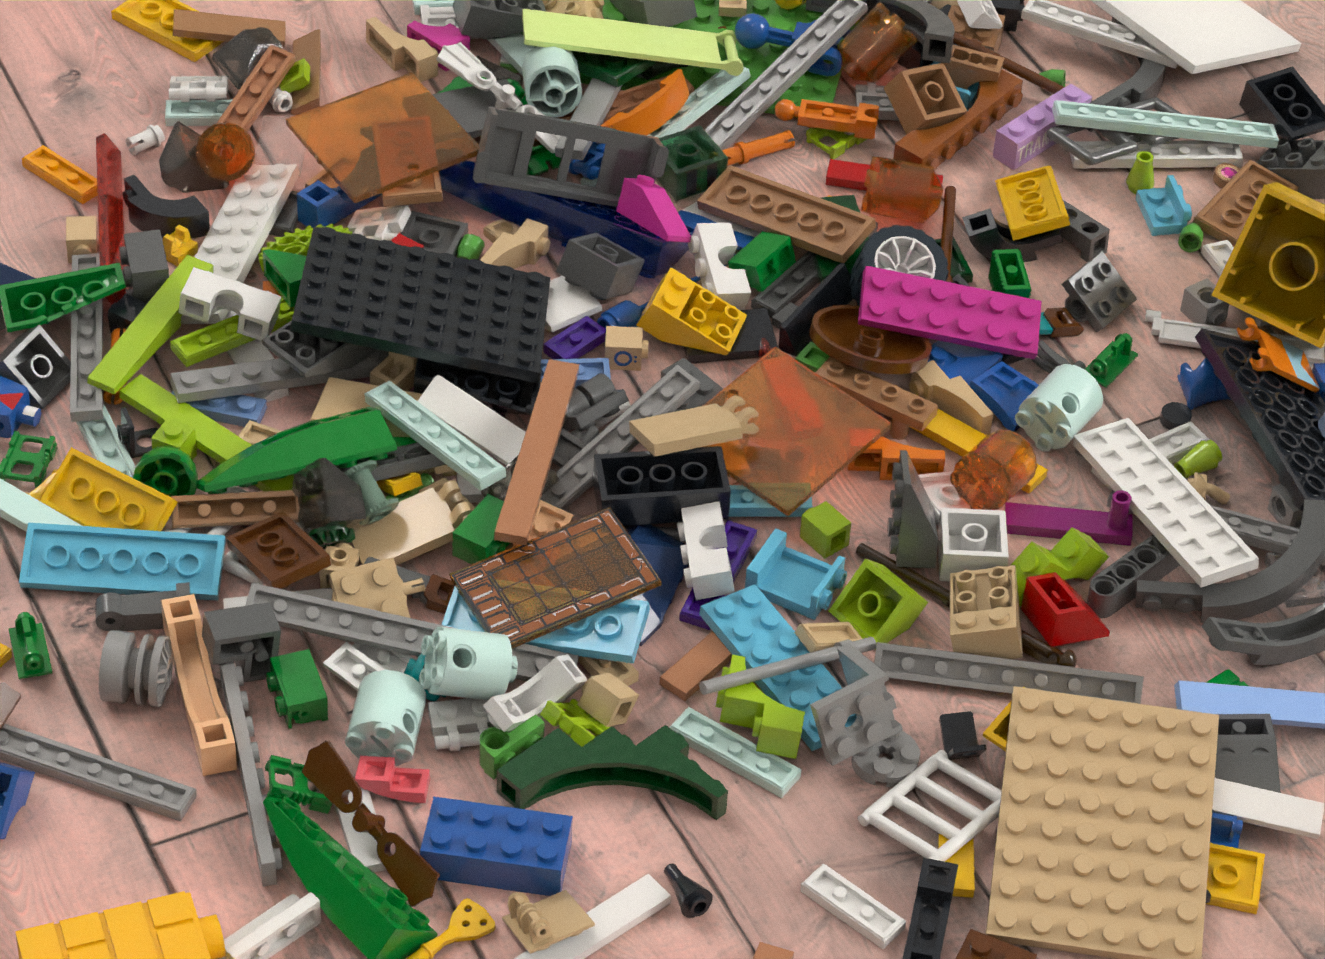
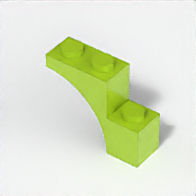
M1073 527L1070 528L1051 551L1031 541L1010 565H1015L1019 607L1022 606L1027 577L1056 572L1064 580L1072 578L1089 580L1109 556L1090 536Z
M732 654L730 668L723 666L721 676L746 670V657ZM753 682L718 691L715 707L722 708L719 722L753 728L752 736L758 737L756 747L758 752L796 759L805 711L796 710L776 702L760 691Z

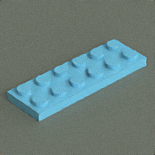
M28 522L19 584L21 588L94 593L111 592L130 595L176 590V583L189 582L190 595L194 594L196 599L218 601L226 538L225 535Z
M492 581L493 584L495 585V587H496L497 590H498V587H497L496 583H495L494 581ZM496 581L500 588L514 584ZM455 583L441 625L463 630L487 632ZM515 584L503 589V593L511 604L535 595L534 590L529 585ZM533 586L537 593L550 589ZM552 589L540 594V598L548 609L555 608L572 600L571 595L566 590ZM570 591L574 598L588 594ZM499 592L506 604L509 605L503 594ZM589 594V595H586V596H584V597H582V598H579V599H577V601H578V600H581V599H583V598H585V597H588V596H590V595H592V594ZM536 596L513 607L521 620L529 619L546 610L540 599ZM615 597V599L561 622H556L554 625L518 639L515 642L582 657L634 664L650 611L649 602ZM572 601V602H570V603H568V604H565V605H563V606H561V607H558V608H556V609H553V610H551V612H552V611H555V610H557V609H559V608H562V607H564V606H566V605H569V604H571V603H574V602ZM510 608L511 612L519 622V619L517 618L516 614L514 613L512 608ZM544 613V614H542V615H539V616H537V617H535V618H532V619H530V620H528V621H525L524 623L529 622V621H531V620H533V619H536V618L541 617V616H543V615H545V614H548V613Z
M755 584L701 606L699 615L730 653L746 657V670L810 653L794 633L795 631ZM823 664L754 681L765 695L776 702L796 710L805 711L801 738L811 751L822 747L810 704L842 689L841 685ZM852 714L848 717L845 727H849L855 722L857 714Z

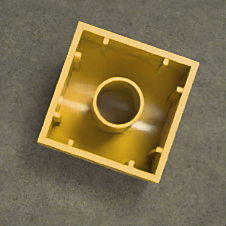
M1278 182L1264 185L1211 296L1319 348L1325 347V205Z

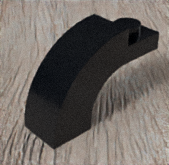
M135 175L124 178L125 191H123L122 196L128 207L129 221L141 231L160 230L162 238L166 234H172L178 225L189 230L191 239L207 235L210 230L209 211L195 195L179 200L162 199L150 193Z
M991 208L962 217L970 242L978 252L990 259L994 250L1018 249L1021 251L1023 262L1037 260L1035 251L1063 242L1059 228L1013 241L1009 225L996 220Z

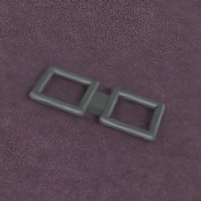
M1157 97L1122 106L1123 108L1155 109L1159 112L1182 114ZM1059 125L1049 128L1046 132L1049 139L1090 166L1137 151V143L1140 141H1144L1150 146H1156L1179 139L1176 137L1096 129L1117 146L1090 153L1065 136L1088 128Z

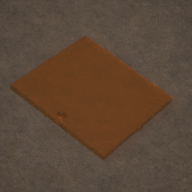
M412 73L286 119L287 127L354 203L476 157L479 149L476 141Z
M776 346L703 405L717 403L721 407L730 397L740 396L745 400V405L736 407L734 413L747 407H752L759 413V416L752 417L747 422V424L754 423L759 427L757 433H745L742 439L703 447L721 446L727 476L739 482L786 516L792 514L891 429V422Z

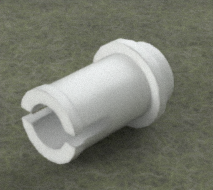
M279 88L276 89L268 101L276 112H287L293 104L290 93Z
M149 125L147 130L126 138V145L129 147L138 143L139 145L129 149L132 155H137L139 152L154 145L156 147L161 146L165 136L158 125Z

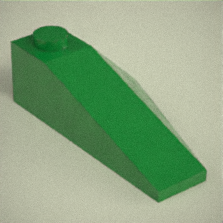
M120 263L0 285V299L7 333L30 329L39 324H46L126 288Z

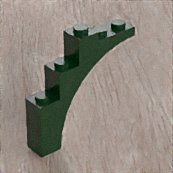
M666 725L637 745H634L628 736L622 735L611 726L583 747L561 729L557 728L497 769L496 792L514 808L526 809L542 799L568 790L589 786L624 785L647 788L675 796L698 807L717 820L726 814L728 790L719 780H714L703 771L696 761L688 758L689 743H687L686 739Z

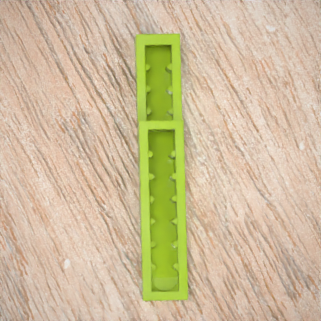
M186 255L87 377V384L115 394L181 327V316L183 314L179 313L180 296L193 267L213 273L214 265Z

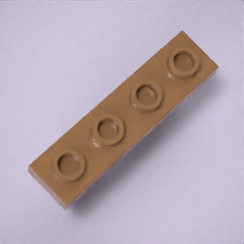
M831 356L815 372L814 383L838 393L837 412L843 415H850L855 410L856 402L891 417L890 435L894 439H905L909 434V427L922 432L937 415V404L865 371L842 363Z

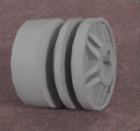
M109 631L105 638L100 660V699L106 702L124 704L127 702L132 689H134L137 705L143 706L146 704L147 699H149L151 707L160 708L164 703L170 686L173 670L172 646L169 636L160 635L157 637L156 642H154L153 635L146 634L139 648H137L134 632Z

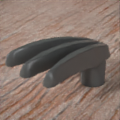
M1043 340L1038 342L1040 348H1038L1037 356L1035 359H1031L1037 366L1048 373H1051L1057 366L1070 364ZM1077 361L1074 364H1072L1082 369L1086 368L1085 364L1082 361Z

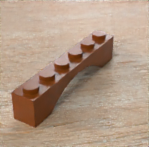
M1001 70L997 82L980 81L977 99L964 115L942 126L912 130L895 143L892 166L897 169L933 173L944 161L950 160L963 146L966 147L977 135L984 133L991 124L1001 120L1005 113L1020 104L1023 97L1021 93L1023 80Z

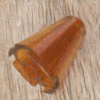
M221 122L208 127L201 134L197 143L196 157L200 167L208 176L224 181H232L242 177L251 168L255 159V146L251 136L242 127L229 122Z

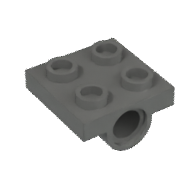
M1103 251L1095 255L1061 284L1069 294V297L1065 300V308H1067L1075 321L1085 322L1088 320L1096 332L1107 326L1137 300Z
M602 373L578 385L573 390L562 428L566 431L578 429L579 432L586 431L589 427L596 425L595 420L598 418H606L620 411L619 406L629 401L625 390H616L609 377Z

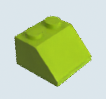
M865 558L828 612L840 622H850L862 639L873 637L876 644L877 642L888 643L910 629L928 604V601L884 565Z

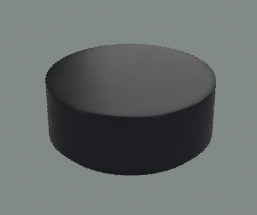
M1171 402L1164 405L1161 410L1160 422L1169 430L1186 424L1192 419V411L1182 403Z

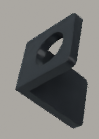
M126 407L121 408V425H117L119 441L125 445L131 459L141 457L152 450V446L142 447L137 444V441L141 438H152L158 429L150 428L134 432V425Z
M971 711L942 714L939 717L943 747L949 760L979 757L987 750L986 745H978L974 717Z

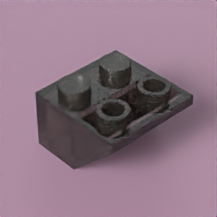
M319 458L294 474L293 492L298 497L300 508L298 520L300 526L308 535L311 530L332 525H346L351 528L366 519L361 487L328 459Z

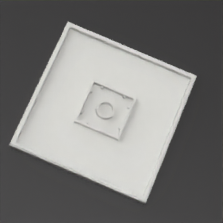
M1090 0L1190 74L1295 53L1299 51L1302 44L1241 0Z

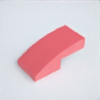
M360 756L355 781L359 787L381 796L407 802L426 803L430 784V769L395 768V757Z

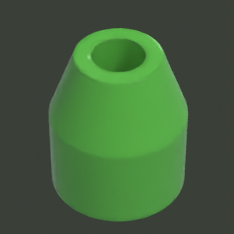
M1050 69L1039 73L1065 87V70Z
M1190 223L1181 230L1178 244L1182 250L1195 252L1200 249L1204 237L1200 226L1196 223Z
M474 234L464 235L457 249V257L468 260L479 259L485 247L484 241Z

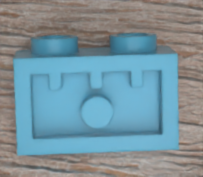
M1167 175L1165 188L1137 190L1136 201L1152 236L1180 234L1181 230L1187 226V222L1191 220V206L1189 203L1186 204L1182 187L1177 184L1174 175Z

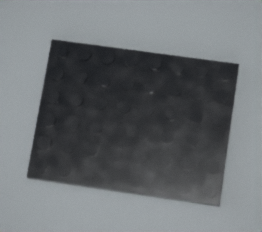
M313 227L290 331L537 383L541 367L551 277L544 276L538 272L528 273L514 270L510 266L486 264L478 259L458 258L450 253L430 252L417 246H402L389 240L379 241L370 239L361 234L337 232L329 227Z

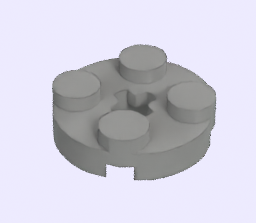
M900 731L853 755L851 759L852 767L855 773L867 783L875 785L876 781L887 783L886 787H894L917 768L920 760V749L910 735ZM883 753L889 754L892 759L889 760L886 757L879 758V755Z

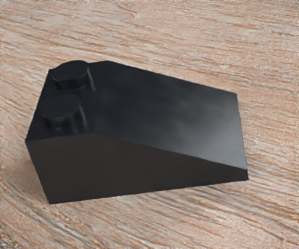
M1293 66L1246 81L1239 105L1252 122L1273 124L1277 135L1290 142L1325 131V105Z

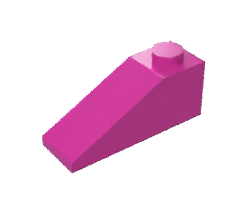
M637 175V179L624 178L616 210L618 213L666 241L690 243L691 235L664 188L655 184L654 179L649 176Z

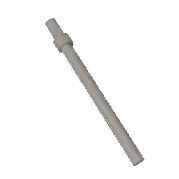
M873 637L853 642L850 639L839 641L834 644V647L701 681L699 688L701 693L706 695L837 659L840 661L837 648L850 643L863 653L876 649V641Z

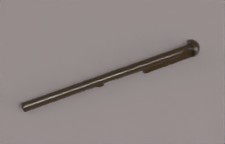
M863 543L859 544L856 549L857 555L884 565L897 577L941 600L944 605L950 607V590L908 567H896L895 560ZM1021 630L1022 652L1045 664L1076 666L1077 658L1071 649L1062 652Z

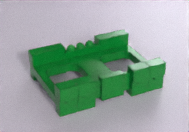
M14 431L9 442L7 454L0 464V478L4 481L5 479L33 482L35 488L38 487L45 480L48 464L50 461H53L58 449L55 436L43 438L22 435L19 431ZM25 442L43 444L38 453L21 451L22 445ZM15 464L34 466L29 475L12 473Z
M271 755L265 765V771L269 773L267 797L278 799L288 797L296 801L298 805L301 802L303 806L308 804L309 810L328 814L333 803L324 794L309 790L308 781L310 780L302 773L304 765L295 762L291 764V759ZM275 773L281 775L289 774L292 777L293 786L276 782Z

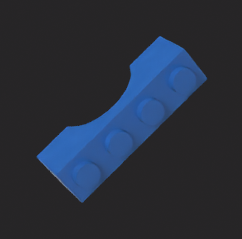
M375 146L361 154L355 171L340 186L330 188L318 180L298 192V221L305 226L310 225L311 228L322 224L323 227L329 224L334 225L381 196Z

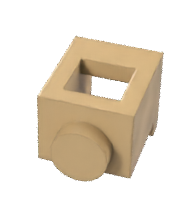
M347 543L326 546L325 551L330 556L331 566L320 570V589L331 588L328 577L329 573L359 566V549H354Z

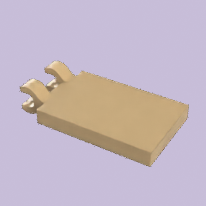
M732 396L721 407L715 403L629 421V432L655 457L742 439L745 433L755 434L759 431V427L754 423L747 424L750 418L759 416V413L752 407H747L734 413L736 407L745 405V400L740 396Z
M456 480L445 483L438 493L432 487L400 501L395 510L377 522L360 525L357 520L348 524L347 527L354 528L355 539L351 543L354 549H359L361 564L364 565L368 557L379 560L394 557L395 564L399 565L451 542L452 532L472 512L468 503L464 502Z

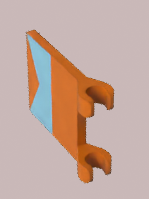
M1250 317L1245 319V323L1249 327L1248 329L1242 330L1239 327L1236 329L1242 340H1258L1261 348L1258 349V353L1261 359H1249L1254 370L1272 371L1315 393L1318 392L1320 387L1303 350L1259 329L1255 320Z

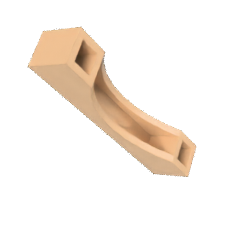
M195 595L161 600L163 628L165 635L169 636L171 640L173 666L202 775L207 776L237 770L235 740L229 718L222 707L208 651L202 638L203 626Z

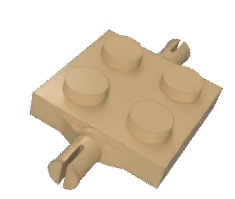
M394 557L332 572L328 575L332 588V601L410 618L406 604L407 595L425 591V585H422L424 583L422 578L403 583V580L398 575Z

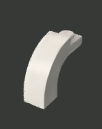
M568 654L557 656L527 682L509 693L491 697L483 706L488 713L489 721L497 729H502L503 732H511L535 714L541 719L540 713L547 701L563 703L582 687L588 679Z

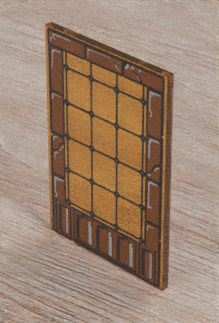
M610 507L531 539L527 542V545L519 544L449 574L450 579L459 591L458 593L466 602L483 631L507 635L512 649L662 585L651 564L648 563Z

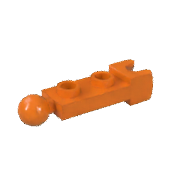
M782 99L774 108L776 117L781 121H790L797 117V125L851 132L854 133L856 138H875L879 115L878 105L859 103L857 107L802 99L801 105L796 106L791 100Z

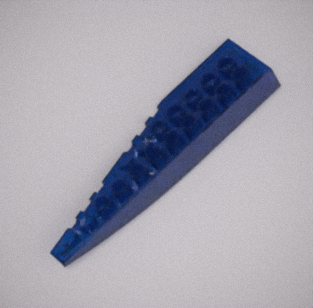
M372 129L361 131L360 137L374 146ZM454 151L451 153L436 152L441 188L519 226L527 218L548 226V237L561 241V245L565 248L570 239L598 233L644 259L645 262L639 275L652 279L667 273L689 250L688 242L666 241L616 211L617 207L486 183H477L473 179L475 162L463 160L464 154ZM686 227L690 235L692 236L694 233V229Z

